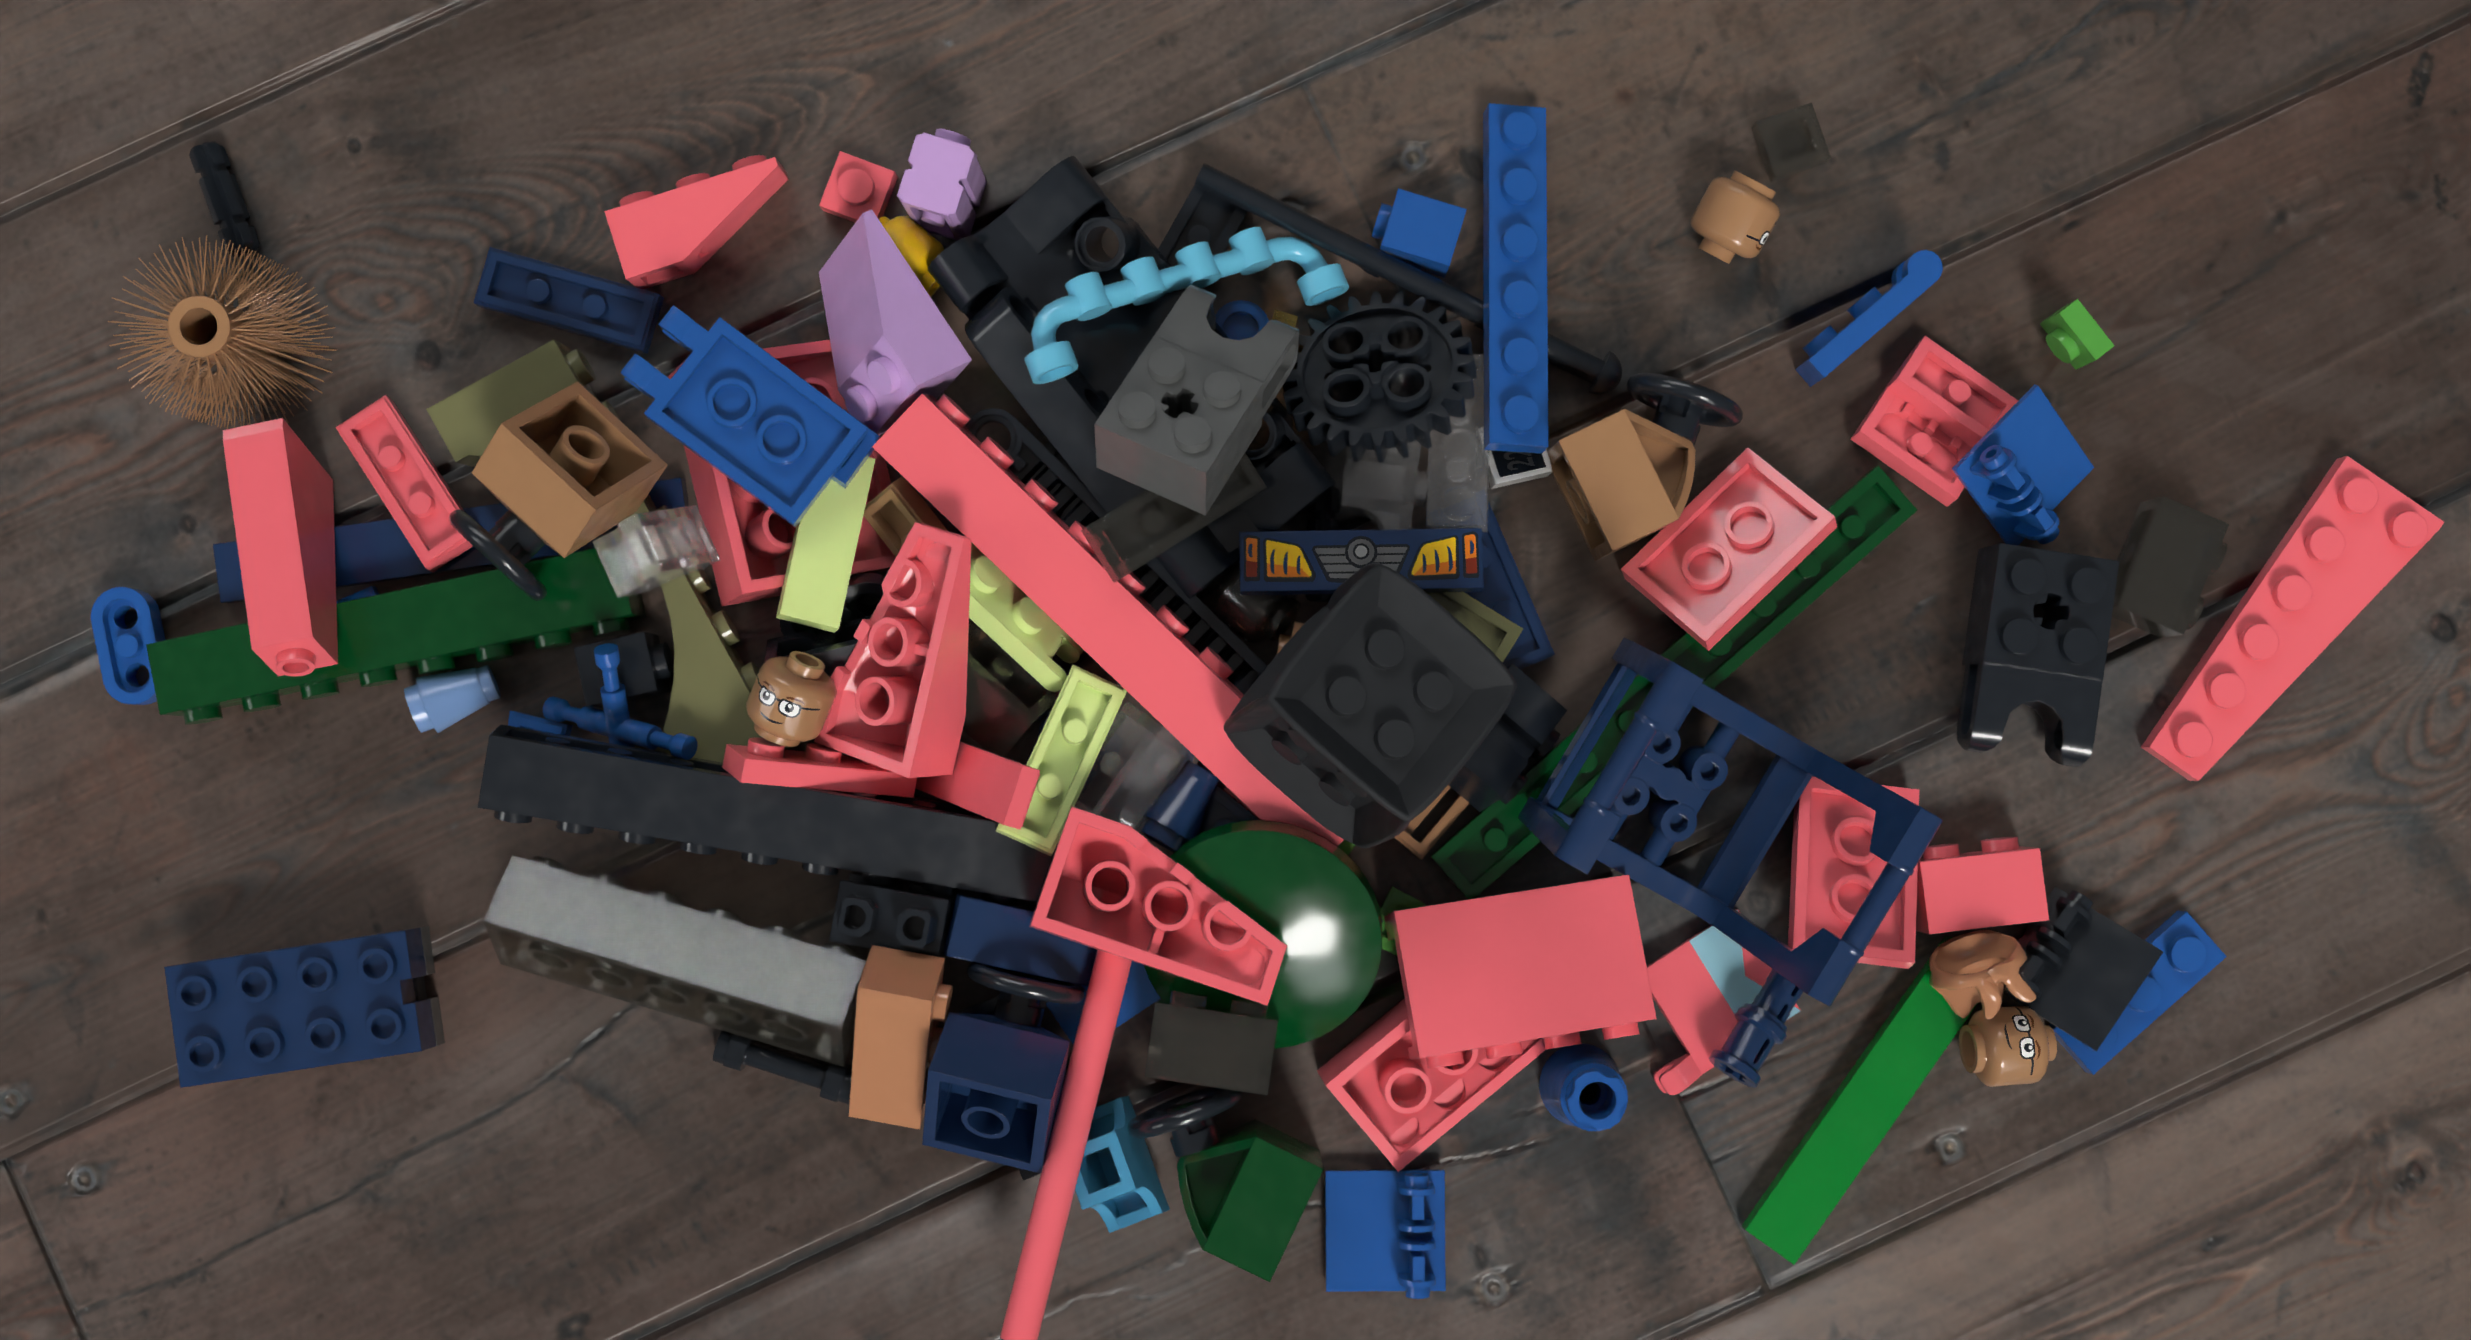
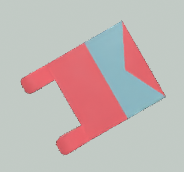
M1709 925L1647 965L1652 997L1687 1054L1660 1067L1653 1074V1080L1659 1090L1669 1095L1679 1094L1704 1073L1715 1067L1710 1062L1709 1056L1713 1050L1722 1049L1738 1022L1735 1018L1737 1010L1746 1003L1752 1004L1772 971L1771 967L1712 925ZM1797 1003L1790 1012L1788 1019L1801 1011Z

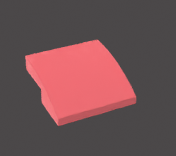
M1924 336L1894 374L1850 440L1948 507L1958 499L1964 489V485L1952 468L2018 400L1933 340Z

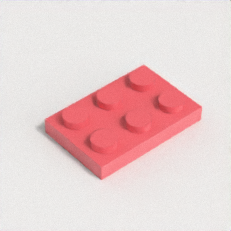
M1747 448L1684 508L1678 520L1664 527L1621 568L1625 580L1709 651L1837 528L1836 518L1760 456Z
M1816 777L1810 779L1794 806L1788 946L1793 950L1822 928L1842 938L1887 864L1886 861L1869 852L1876 811ZM1882 785L1919 806V789ZM1918 863L1914 868L1913 874L1909 876L1864 950V955L1857 963L1909 969L1915 964Z

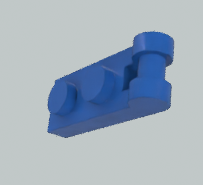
M1920 250L1914 253L1893 271L1891 278L1893 286L1885 293L1881 294L1876 287H1873L1847 309L1854 319L1837 333L1829 325L1806 344L1802 349L1809 358L1795 369L1805 382L1811 387L1825 378L1940 278L1943 271L1942 261L1939 256L1929 250Z

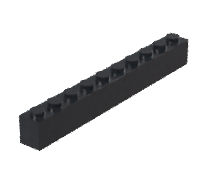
M502 724L489 735L478 808L495 810L494 817L496 819L510 823L532 822V817L557 821L556 827L570 833L590 834L594 832V827L619 831L618 838L630 843L654 844L656 838L679 841L682 850L695 854L712 855L717 853V848L742 852L741 858L755 864L774 865L777 864L778 858L802 862L803 870L815 874L836 875L838 874V869L863 872L862 879L880 885H896L899 879L923 882L922 889L940 895H956L958 889L982 892L981 898L983 900L1003 905H1016L1018 899L1038 902L1055 853L1054 850L1052 856H1049L996 832L998 822L947 801L919 796L910 798L741 783L722 768V762L693 757L690 760H684L674 757L670 753Z

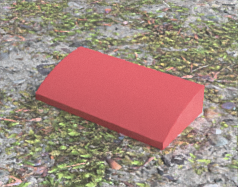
M1404 998L1320 1067L1317 1072L1326 1087L1399 1172L1545 1051V1044L1543 1038L1522 1041L1523 1054L1487 1059L1485 1048L1462 1051L1463 1064L1428 1069L1426 1057L1412 1060L1409 1058L1408 1048L1412 1047L1413 1044Z

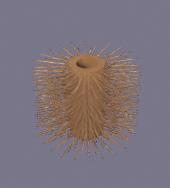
M207 235L205 254L202 246L204 269L202 267L200 237V260L192 241L197 270L191 261L187 247H185L183 237L182 241L187 266L175 242L187 278L169 249L174 263L181 273L179 276L184 280L188 289L171 267L160 244L159 247L164 255V259L171 269L169 272L175 277L178 285L156 254H153L164 268V270L161 267L160 269L174 283L176 288L150 263L170 286L168 287L138 258L160 284L148 273L146 274L167 293L162 291L139 270L137 271L157 289L154 288L153 290L145 284L144 286L141 284L137 285L128 278H124L161 303L152 301L144 296L142 297L134 292H129L123 288L122 290L169 312L170 315L113 297L112 299L164 317L168 321L114 311L126 314L125 316L138 318L136 320L146 323L107 322L156 326L118 325L126 327L168 329L129 328V330L156 332H139L113 336L158 335L124 338V340H136L109 345L114 346L129 342L144 343L120 348V350L143 345L145 347L152 346L131 352L132 354L118 358V360L154 349L117 369L133 361L165 352L128 371L130 372L145 364L154 362L129 379L130 381L136 376L149 371L131 387L132 389L138 383L141 384L145 380L160 374L142 390L143 392L147 387L156 384L145 397L146 399L159 383L164 380L162 385L152 393L153 395L157 392L149 404L152 403L161 389L167 386L155 401L175 382L173 387L165 394L167 396L160 405L161 407L169 394L174 391L171 398L165 403L169 402L165 410L166 412L171 401L176 398V401L170 408V410L173 408L171 415L175 407L179 405L175 413L177 414L181 404L186 401L180 411L181 413L183 410L181 418H183L185 410L189 407L185 417L189 413V419L193 413L191 420H193L194 414L196 420L199 415V422L203 415L201 423L205 416V423L208 419L209 425L212 414V426L214 417L216 425L218 410L219 419L217 427L221 418V428L223 421L224 427L226 425L227 412L228 429L230 417L231 426H233V407V428H235L236 416L241 427V408L243 411V426L245 419L247 420V425H250V410L255 423H257L253 405L254 401L262 421L265 422L262 404L270 420L271 416L263 396L264 393L279 419L276 413L277 410L269 397L271 399L272 397L265 391L261 383L262 381L277 402L287 421L284 415L286 413L278 400L280 402L283 401L290 412L291 410L285 401L289 405L291 404L276 389L273 383L297 407L298 405L280 385L288 390L305 408L290 389L296 394L298 393L284 380L290 383L307 399L309 398L291 382L296 385L298 383L316 388L289 370L291 369L305 376L324 381L278 359L277 356L333 373L279 352L332 360L322 358L323 356L315 355V353L308 352L306 349L337 351L335 349L298 347L329 348V346L288 344H321L297 340L312 341V339L333 337L299 339L291 337L321 335L325 333H309L335 328L303 330L327 325V323L310 327L299 326L319 321L316 319L327 316L328 314L302 323L298 322L304 318H309L314 313L320 312V310L328 307V305L310 314L286 320L320 303L317 302L305 309L293 312L318 295L316 294L297 304L315 288L313 287L311 290H307L303 294L290 299L305 285L303 284L292 290L302 277L284 294L293 284L292 280L298 272L295 273L287 285L283 286L294 272L290 276L288 274L283 279L289 269L287 268L283 276L276 281L285 270L284 268L280 272L283 264L279 271L274 274L280 263L275 269L277 262L272 267L273 260L270 267L266 269L271 259L267 263V258L262 264L265 255L261 261L262 255L258 259V253L254 263V256L257 251H255L252 257L253 250L249 254V249L245 258L247 247H245L244 251L242 248L240 259L238 260L240 244L237 253L235 249L232 264L231 256L234 244H232L230 258L228 248L231 240L228 247L225 244V255L222 258L224 239L221 251L220 247H218V265L216 263L217 240L215 243V258L213 251L210 250L209 242V266L206 258ZM211 252H212V257H213V262H214V272H213V273H212ZM228 252V268L226 273V255ZM187 254H188V257H189V260H190V263H191V266H192V269H193V272H194L196 281L194 280V278H193L192 275H191V271H190V267H189V262H188ZM244 255L243 264L240 267L241 259ZM250 256L249 264L244 272L245 263ZM253 260L252 269L249 272L250 264ZM258 261H259L258 269H257V271L253 274L254 268H255L256 264H257ZM198 262H199V265H200V268H201V276H200V271H199V267H198ZM264 265L262 272L258 276L260 268ZM208 268H209L210 274H211V281H210V276H209ZM272 271L270 278L264 283L267 275ZM276 275L275 279L270 284L271 279ZM288 277V279L280 286V288L276 289V287ZM282 289H284V290H283L280 294H278L273 300H271L279 291H281ZM292 292H294V293H293L291 296H289L284 302H282L285 297H287L289 294H291ZM238 298L239 305L234 308L233 301ZM298 298H300V299H299L297 302H295L291 307L285 308L286 306H288L289 304H291L292 302H294L295 300H297ZM250 305V307L244 312L243 308ZM287 324V325H285V326H283V327L274 328V327H277V326H280V325ZM290 328H300V329H294V330L285 331V330L290 329ZM306 332L295 335H283L284 333ZM150 338H168V339H159V340H153V341L135 342V341H140V340H145V339H150ZM163 342V343L156 344V345H148V344ZM166 364V365L163 366L161 369H159L158 371H156L155 373H153L152 375H150L149 377H147L146 379H144V378H145L148 374H150L155 368H157L158 366H161V365ZM217 365V371L212 375L211 368ZM167 371V373L161 379L156 381L161 375H163ZM176 374H178L171 382H169L168 384H166V383H167L169 380H171ZM271 386H272V387L274 388V390L277 392V394L279 395V397L281 398V400L275 395V393L273 392ZM186 390V392H185L183 398H182V399L180 400V402L176 405L177 400L180 398V396L182 395V393ZM254 391H255L256 394L258 395L259 403H260V407H261V411H260L259 404H258V402H257V399H256V396H255ZM240 393H241V398H242L243 406H242L241 401H240ZM249 395H250V400H251L252 408H251L250 403H249ZM196 399V406L191 412L192 405ZM202 400L200 410L197 414V406ZM225 400V413L223 416L222 407ZM206 401V408L201 414L202 407ZM237 401H238V404H239L240 422H239V417H238V412H237V407H236ZM211 403V408L207 416V408ZM246 403H247V406H248L249 423H248V418H247V413H246ZM215 405V413L213 416V407Z

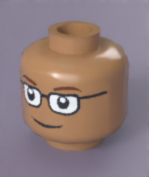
M1735 170L1730 178H1714L1690 221L1693 230L1704 237L1698 248L1730 264L1735 254L1743 258L1756 257L1780 217V209L1772 201L1776 192Z
M793 651L789 657H773L766 660L761 666L746 702L748 716L755 723L754 730L759 736L777 745L795 747L800 742L815 739L819 735L837 695L835 683L824 672L825 665L820 659L805 652Z
M2028 1006L2000 1007V1010L1992 1019L1984 1018L1983 1009L1976 1011L1969 1020L1968 1025L1963 1026L1960 1030L1959 1050L1966 1071L1975 1073L1977 1079L1986 1086L2022 1085L2036 1083L2042 1079L2047 1071L2048 1062L2053 1061L2056 1057L2057 1042L2053 1029L2049 1025H2044L2034 1010Z

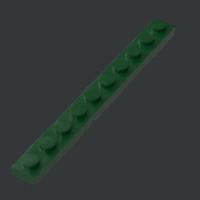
M1879 466L1872 468L1826 508L1827 511L1835 516L1837 528L1716 645L1708 651L1691 635L1685 632L1660 655L1702 678L1703 684L1714 689L1917 511L1916 507ZM1639 674L1636 675L1557 808L1558 810L1571 815L1583 804L1584 798L1588 796L1632 722L1635 712L1639 710L1654 683ZM1581 724L1524 773L1529 778L1520 792L1509 803L1505 805L1498 800L1485 808L1430 855L1468 900L1475 899L1540 842L1517 817L1529 797H1539Z

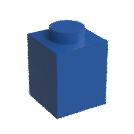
M1398 188L1393 206L1381 203L1371 237L1382 240L1381 251L1424 272L1445 278L1467 209Z

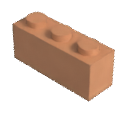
M872 945L857 988L849 1117L920 1130L925 1114L928 1069L943 1028L938 1027L939 1021L946 1022L952 998L953 986L943 984L945 958Z

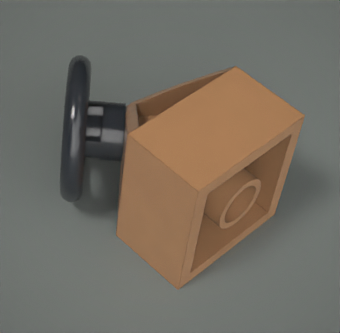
M1638 373L1631 376L1627 381V390L1636 400L1656 410L1652 422L1623 409L1559 440L1547 452L1552 466V475L1594 561L1647 537L1680 518L1693 483L1696 452L1693 445H1695L1701 429L1699 424L1714 427H1733L1738 425L1743 418V412L1736 402L1719 392L1690 381L1655 373Z
M577 381L501 423L471 472L508 509L496 522V525L488 532L469 514L459 509L451 512L449 521L467 541L534 601H541L546 597L547 589L524 565L545 544L565 558L637 512L668 464Z

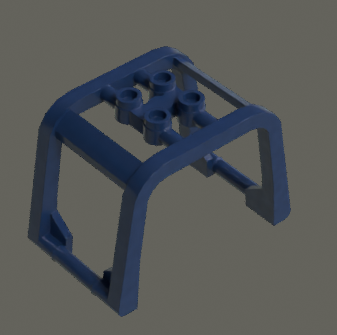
M1624 637L1612 657L1613 660L1618 662L1539 797H1529L1517 818L1556 857L1588 874L1595 861L1598 860L1623 875H1629L1630 879L1678 904L1717 928L1807 995L1831 1006L1858 960L1864 955V950L1909 876L1913 874L1915 866L1943 820L1816 750L1702 683V678ZM1639 674L1654 683L1639 710L1635 712L1632 722L1588 796L1584 798L1583 804L1575 818L1557 808L1634 678ZM1694 706L1719 722L1704 747L1699 745L1691 746L1682 753L1678 769L1667 762L1672 760L1679 752L1681 739L1678 731ZM1739 734H1742L1775 753L1776 756L1698 886H1695L1661 867L1675 842L1684 841L1694 833L1697 826L1696 815L1710 791L1721 786L1728 774V765L1725 758ZM1812 776H1815L1876 811L1869 852L1883 859L1887 864L1842 938L1822 928L1793 950L1733 909L1810 779ZM1650 789L1660 797L1651 805L1648 814L1649 821L1655 829L1641 853L1638 854L1614 841V838L1628 815H1635L1647 806L1650 798Z

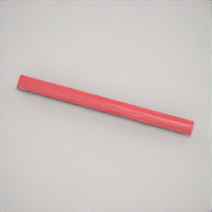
M1097 950L1000 1335V1338L1003 1340H1038L1132 961Z

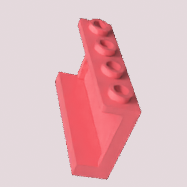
M1629 875L1399 910L1384 917L1388 940L1395 939L1413 1044L1412 1047L1408 1048L1409 1058L1412 1060L1426 1057L1428 1069L1463 1064L1462 1051L1485 1048L1487 1059L1523 1054L1522 1041L1540 1038L1544 1039L1545 1050L1582 1044L1580 1032L1602 1028L1604 1040L1640 1034L1638 1022L1657 1019Z

